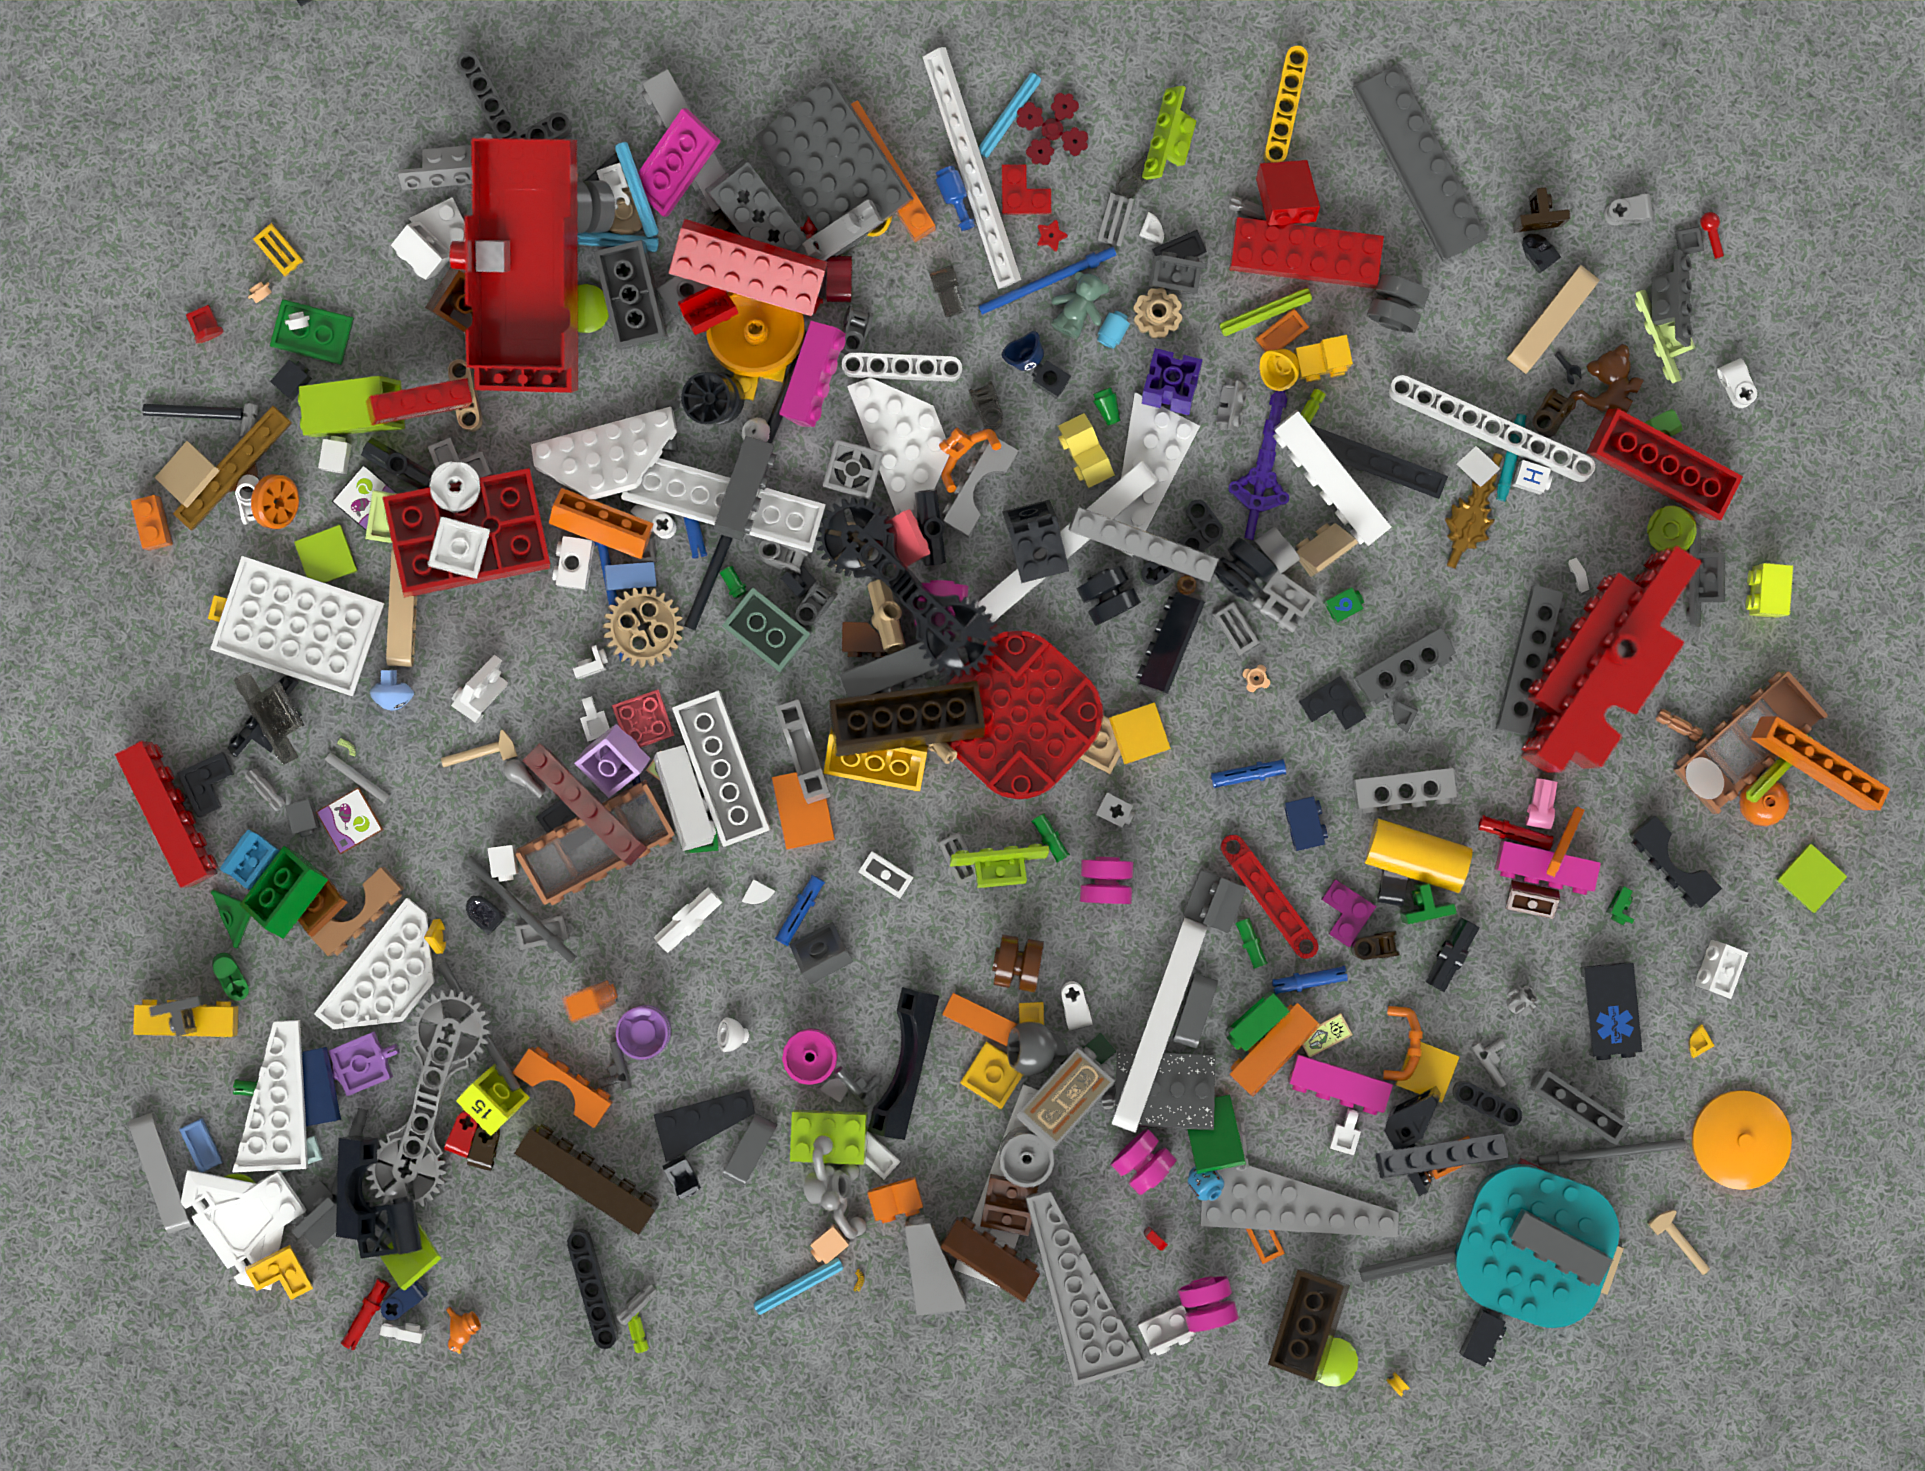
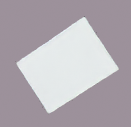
M1477 446L1457 463L1480 487L1500 470Z

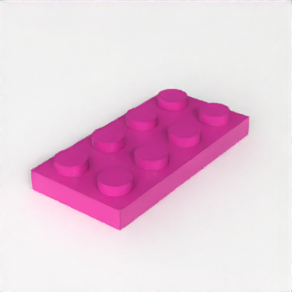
M687 108L681 109L638 172L648 202L663 217L670 215L721 142Z

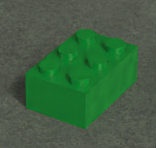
M284 845L239 905L264 929L284 939L328 879L305 857Z

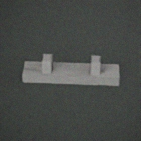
M868 199L802 243L794 252L824 261L883 221L873 201ZM816 243H818L821 251L817 249L815 245Z

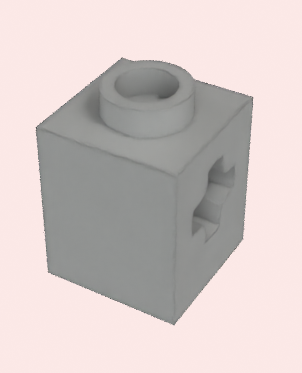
M1106 793L1095 815L1123 828L1124 824L1129 826L1135 812L1131 811L1133 805ZM1120 805V810L1123 812L1122 816L1117 815L1113 818V812L1110 811L1111 806L1116 807Z

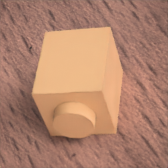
M833 1224L811 1242L810 1246L813 1249L810 1252L818 1262L823 1260L827 1264L848 1247L850 1242Z

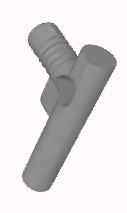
M1501 1038L1483 1048L1480 1042L1472 1046L1475 1054L1498 1089L1507 1084L1495 1064L1500 1062L1496 1051L1506 1046ZM1486 1051L1487 1055L1482 1059L1480 1052Z

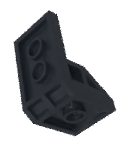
M1437 1086L1392 1108L1384 1132L1394 1150L1418 1147L1416 1142L1423 1139L1441 1096ZM1431 1171L1407 1174L1419 1197L1428 1193L1432 1183L1431 1178H1433Z

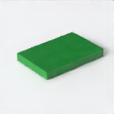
M282 299L270 347L342 365L354 318ZM303 312L304 316L309 315V326L289 330L288 324H285V320L289 319V314Z
M1230 1094L1215 1097L1214 1130L1187 1129L1197 1174L1246 1165Z

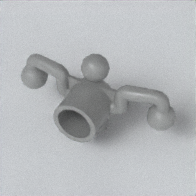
M821 1135L815 1139L813 1144L815 1172H810L806 1176L804 1184L805 1195L811 1204L821 1203L826 1210H834V1219L847 1238L853 1239L856 1236L862 1235L867 1228L863 1218L853 1217L848 1222L844 1216L847 1208L846 1198L851 1190L850 1181L858 1177L859 1167L856 1164H843L840 1170H834L830 1165L824 1166L822 1155L832 1151L833 1142L829 1137Z

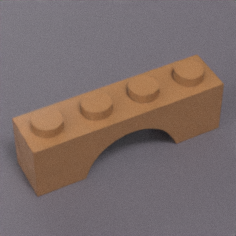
M380 867L363 883L366 899L365 905L358 916L350 921H339L332 918L314 937L310 936L327 956H332L334 953L339 956L348 947L346 944L348 940L352 937L357 939L366 931L364 926L370 920L373 923L384 914L382 909L388 903L392 906L402 897L400 892L404 887L385 867Z

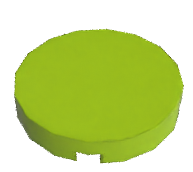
M1674 505L1658 509L1650 517L1647 525L1650 544L1658 552L1674 546H1678L1686 551L1693 544L1697 534L1696 522L1692 514L1686 509Z

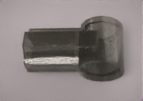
M953 265L929 272L934 291L938 294L945 318L965 312V306L957 287L959 283Z

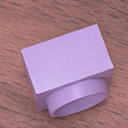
M615 724L587 746L575 761V764L610 798L638 776L651 758L638 746L637 742L630 735L626 734Z

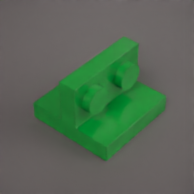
M1419 883L1414 884L1415 890L1411 891L1413 903L1419 909L1402 912L1400 916L1402 923L1409 925L1457 914L1453 903L1447 902L1434 905L1430 884Z

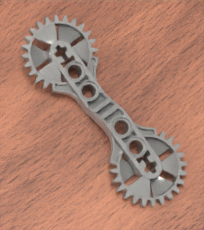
M454 989L450 991L449 996H447L445 990L440 991V998L433 993L431 994L432 1002L426 999L422 1000L425 1008L416 1007L420 1015L411 1017L417 1024L409 1027V1029L416 1031V1035L411 1036L410 1039L418 1040V1043L412 1048L421 1064V1075L417 1084L413 1109L409 1120L403 1127L387 1134L388 1142L383 1139L379 1140L382 1148L377 1147V1163L367 1169L372 1171V1175L366 1179L374 1180L375 1182L370 1187V1190L378 1188L379 1191L375 1197L385 1196L384 1205L390 1200L393 1201L392 1199L403 1196H407L408 1200H410L406 1183L413 1181L415 1191L414 1207L417 1209V1202L423 1207L426 1205L425 1198L430 1201L435 1199L432 1192L440 1193L442 1191L437 1184H444L446 1182L440 1175L448 1173L447 1170L441 1169V1165L447 1163V1160L439 1159L444 1150L436 1136V1124L441 1111L444 1091L448 1080L453 1074L471 1066L469 1058L477 1061L479 1058L476 1052H485L481 1044H488L490 1042L484 1038V1035L491 1033V1030L485 1029V1025L491 1023V1020H483V1016L488 1012H480L478 1010L482 1005L481 1002L475 1005L472 1004L474 1000L473 995L466 1000L464 991H461L458 997ZM445 999L448 1001L451 1017L444 1019L442 1000ZM472 1008L474 1012L464 1021H461L460 1019ZM422 1019L436 1023L438 1025L436 1027L422 1023ZM453 1024V1029L456 1030V1033L449 1036L448 1042H440L441 1039H447L448 1036L445 1026ZM466 1033L480 1038L477 1041L463 1035ZM439 1047H445L448 1050L449 1054L446 1060H441L437 1057ZM457 1052L459 1054V1060H455ZM432 1070L440 1074L441 1078L438 1084H433L429 1080V1073ZM419 1116H423L428 1120L427 1129H420L417 1126ZM398 1140H402L401 1145H400V1148H399ZM411 1140H416L420 1143L421 1147L418 1153H414L409 1149ZM410 1158H417V1161L413 1160L410 1162L409 1170L412 1173L404 1175L405 1171L401 1168L408 1164ZM380 1159L382 1161L393 1164L394 1166L379 1163L378 1160ZM421 1173L427 1176L435 1177L436 1179L434 1181L419 1174ZM395 1178L397 1182L385 1191L383 1188Z

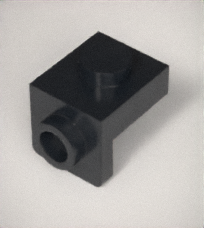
M685 1155L663 1165V1170L675 1188L678 1199L692 1196L701 1188L698 1177Z

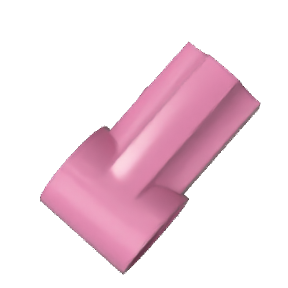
M1535 779L1532 801L1527 809L1529 817L1526 816L1525 820L1527 826L1551 830L1555 816L1553 805L1558 782Z

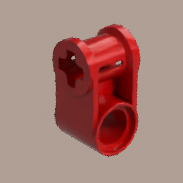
M462 1111L456 1118L444 1150L468 1158L475 1132L480 1125L466 1111ZM467 1116L471 1117L470 1121L472 1124L470 1126L465 1125L466 1120L464 1119Z

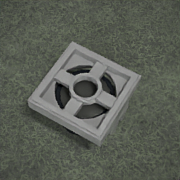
M835 439L823 487L870 500L879 473L883 452Z

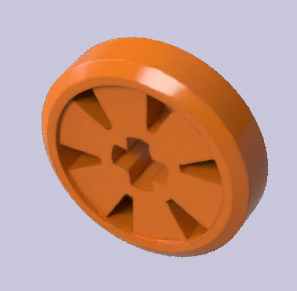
M270 474L263 477L256 484L251 497V510L255 520L263 527L282 529L295 518L299 507V493L295 483L283 475Z

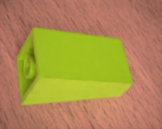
M373 376L299 386L300 428L303 431V435L323 437L405 429V420L371 426L366 400L369 396L402 390L401 380Z

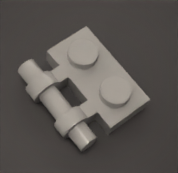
M1276 572L1262 590L1270 596L1269 599L1265 602L1257 597L1252 605L1257 607L1262 615H1268L1278 622L1277 625L1282 629L1286 628L1293 633L1298 624L1290 620L1292 616L1296 614L1303 619L1317 598L1284 574ZM1276 601L1288 609L1284 615L1272 607Z

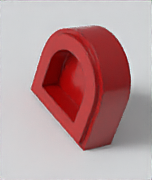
M1150 1226L1144 1231V1236L1160 1251H1163L1169 1245Z

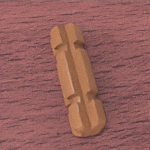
M1661 709L1656 716L1658 722L1668 724L1667 727L1684 736L1688 735V738L1693 741H1699L1703 734L1702 729L1696 726L1692 727L1691 723L1676 715L1672 716L1671 712L1665 709Z

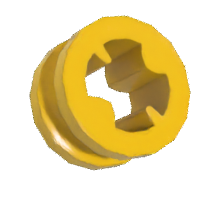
M1396 1372L1393 1373V1378L1386 1379L1389 1385L1401 1397L1404 1390L1410 1389Z

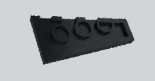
M747 1089L654 1114L665 1161L672 1160L755 1114L750 1090Z

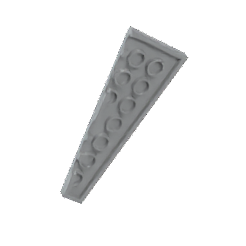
M1250 1165L1247 1170L1243 1171L1235 1170V1167L1217 1170L1224 1180L1221 1195L1212 1201L1201 1200L1200 1226L1398 1237L1399 1212Z
M1046 1190L1025 1196L1074 1386L1143 1367L1144 1362L1051 1192Z

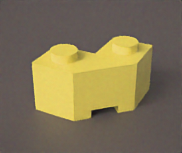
M1085 413L1058 426L1061 436L1058 437L1059 442L1064 450H1069L1076 465L1073 470L1079 481L1084 480L1087 487L1090 488L1115 475L1109 459L1100 446L1093 426Z

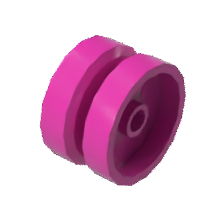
M813 1028L800 1030L791 1036L784 1047L782 1056L784 1069L792 1079L801 1084L812 1085L821 1083L834 1070L838 1052L836 1044L830 1035L822 1030ZM808 1052L814 1054L815 1057L813 1061H811L810 1059H805V1055Z

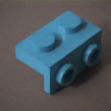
M247 830L240 837L238 844L225 858L220 870L233 877L246 889L251 890L280 850L260 834Z

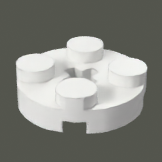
M446 462L440 465L432 474L430 483L431 496L436 504L445 510L453 513L466 510L478 499L480 493L479 477L476 471L466 463ZM451 481L454 483L461 482L459 492H451L449 490L451 487L449 483Z

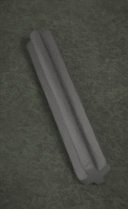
M1451 1247L1361 1267L1359 1270L1360 1277L1363 1282L1448 1264L1455 1262L1456 1253L1454 1248Z

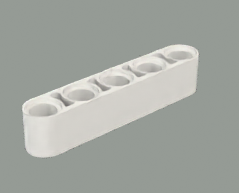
M849 353L842 360L844 373L852 378L956 381L962 374L960 360L952 356ZM855 359L859 361L860 367L858 370L849 371L846 368L849 360ZM880 360L884 363L885 366L881 372H874L871 369V364L874 361ZM904 361L908 363L909 369L905 373H899L895 369L896 364ZM929 362L933 365L934 369L930 374H923L920 371L921 364ZM953 363L957 365L958 371L954 375H948L944 371L945 366Z

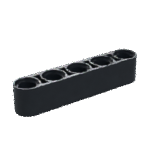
M576 1229L567 1239L568 1251L594 1342L601 1349H609L618 1339V1329L592 1238L588 1231ZM575 1235L583 1236L585 1246L577 1247L573 1242V1237ZM580 1260H590L592 1269L589 1271L583 1270L580 1267ZM595 1283L598 1285L599 1293L590 1294L587 1291V1284ZM595 1307H602L606 1312V1316L604 1318H597L593 1313V1309ZM604 1330L609 1331L613 1336L612 1341H603L600 1337V1332Z

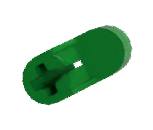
M222 952L217 954L212 960V967L223 990L234 1001L245 999L249 993V987L235 959L228 953Z

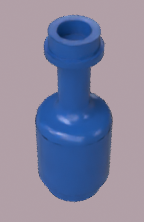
M953 165L937 171V185L944 202L954 205L961 222L958 224V227L961 228L962 232L975 227L974 218H969L963 203V199L967 196V191L959 171L955 170Z

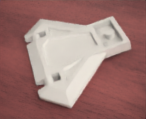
M187 1170L181 1203L185 1209L193 1206L197 1213L191 1218L227 1269L235 1266L239 1271L234 1276L236 1282L252 1287L254 1286L245 1272L247 1265L243 1259L247 1258L253 1264L280 1250L284 1226L307 1210L279 1170L258 1183ZM205 1198L209 1205L205 1207L201 1199ZM273 1283L262 1289L271 1290Z

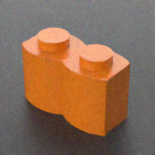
M916 1177L869 1189L867 1192L875 1221L881 1220L882 1223H888L896 1220V1215L905 1213V1216L908 1217L920 1213L919 1209L923 1208V1201Z

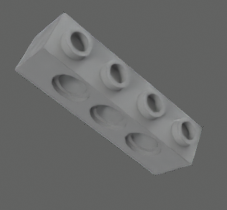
M1454 768L1353 780L1356 809H1363V813L1378 812L1377 807L1387 806V810L1402 809V804L1411 803L1412 807L1427 806L1426 801L1436 800V804L1451 803V798L1457 797ZM1427 781L1435 784V792L1432 795H1427L1424 792L1423 786ZM1402 784H1407L1411 788V794L1407 798H1403L1399 794V788ZM1378 787H1383L1387 792V796L1383 801L1375 798L1374 792Z

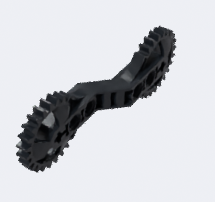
M852 497L850 504L846 499H842V507L833 503L834 512L825 510L828 518L821 519L824 527H819L818 531L822 533V536L816 538V541H820L823 544L817 550L825 551L821 559H830L827 566L832 568L837 565L835 572L840 574L844 570V574L847 577H850L853 571L855 578L875 577L882 580L901 603L913 613L917 625L916 639L924 641V644L918 648L920 650H927L923 659L932 658L929 664L930 667L939 664L937 672L942 673L947 668V676H952L955 670L957 677H962L963 670H965L967 675H972V667L980 671V662L989 664L986 655L994 656L995 654L990 650V647L998 646L996 642L992 641V638L999 636V633L992 632V628L996 627L997 623H989L993 614L984 615L983 613L987 607L981 606L977 608V600H973L969 604V597L964 596L961 602L959 595L937 596L923 586L914 573L900 560L896 548L897 534L889 533L894 524L886 523L890 515L881 516L884 510L883 507L875 509L876 502L871 501L867 505L865 498H861L858 504L857 498ZM850 508L856 525L847 524L844 510ZM828 529L842 532L841 537L827 534ZM857 533L858 539L866 544L862 545L859 542L853 541L854 537L852 534ZM876 547L878 557L872 561L868 553L871 548ZM860 561L863 562L865 566L862 567ZM890 564H894L896 567V573L892 577H888L886 573V568ZM924 596L927 599V605L924 609L920 610L917 607V600L919 597ZM951 606H952V609H953L954 613H952V612L948 609V607H951ZM938 613H943L945 616V622L942 626L935 624V616ZM978 613L979 615L970 623V621ZM951 628L955 632H962L960 634L962 640L954 641L956 636L951 631L946 630ZM972 637L987 640V643L984 645L971 642ZM948 647V649L943 653V655L938 660L937 657ZM966 648L969 665L964 666L958 649Z

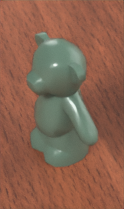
M1082 272L1075 274L1077 280L1076 293L1058 295L1051 300L1053 305L1066 304L1064 310L1052 321V327L1076 340L1081 334L1087 313L1096 326L1102 323L1100 314L1093 301L1102 294L1108 293L1110 289L1107 284L1102 283L1099 277L1093 274H1083Z

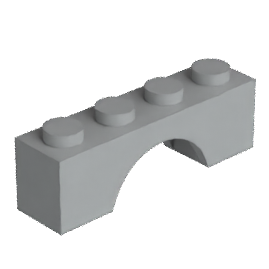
M988 439L985 440L979 450L982 453L981 458L978 462L975 460L972 462L967 470V473L970 474L966 483L961 481L954 492L957 495L956 500L953 504L949 502L942 512V515L945 517L943 522L967 537L970 536L981 517L973 499L977 484L988 475L996 473L1006 474L1019 453L1018 450L1000 439L1001 448L999 450H993Z
M799 699L776 706L780 724L787 740L807 804L831 797Z

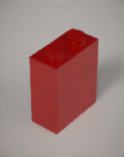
M1308 160L1260 163L1256 182L1268 226L1316 222L1320 203Z

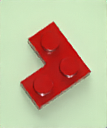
M1026 164L1002 165V215L1051 214V188L1027 189Z

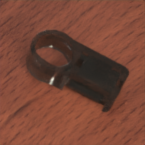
M1144 152L1145 157L1143 156L1131 170L1128 169L1117 179L1115 187L1119 196L1128 199L1133 198L1150 180L1142 177L1148 152ZM1131 177V178L1123 185V187H1122L1121 189H1119V183H1120V181H1121L1122 179H1124V178ZM1136 181L1137 187L1135 192L1124 194L1129 186Z

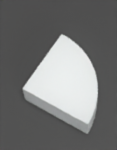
M1148 212L1139 236L1162 245L1164 240L1162 225L1155 215Z
M1577 558L1569 560V568L1576 576L1577 583L1575 584L1581 593L1589 590L1586 571Z
M753 879L742 902L748 904L762 903L768 900L775 893V890Z

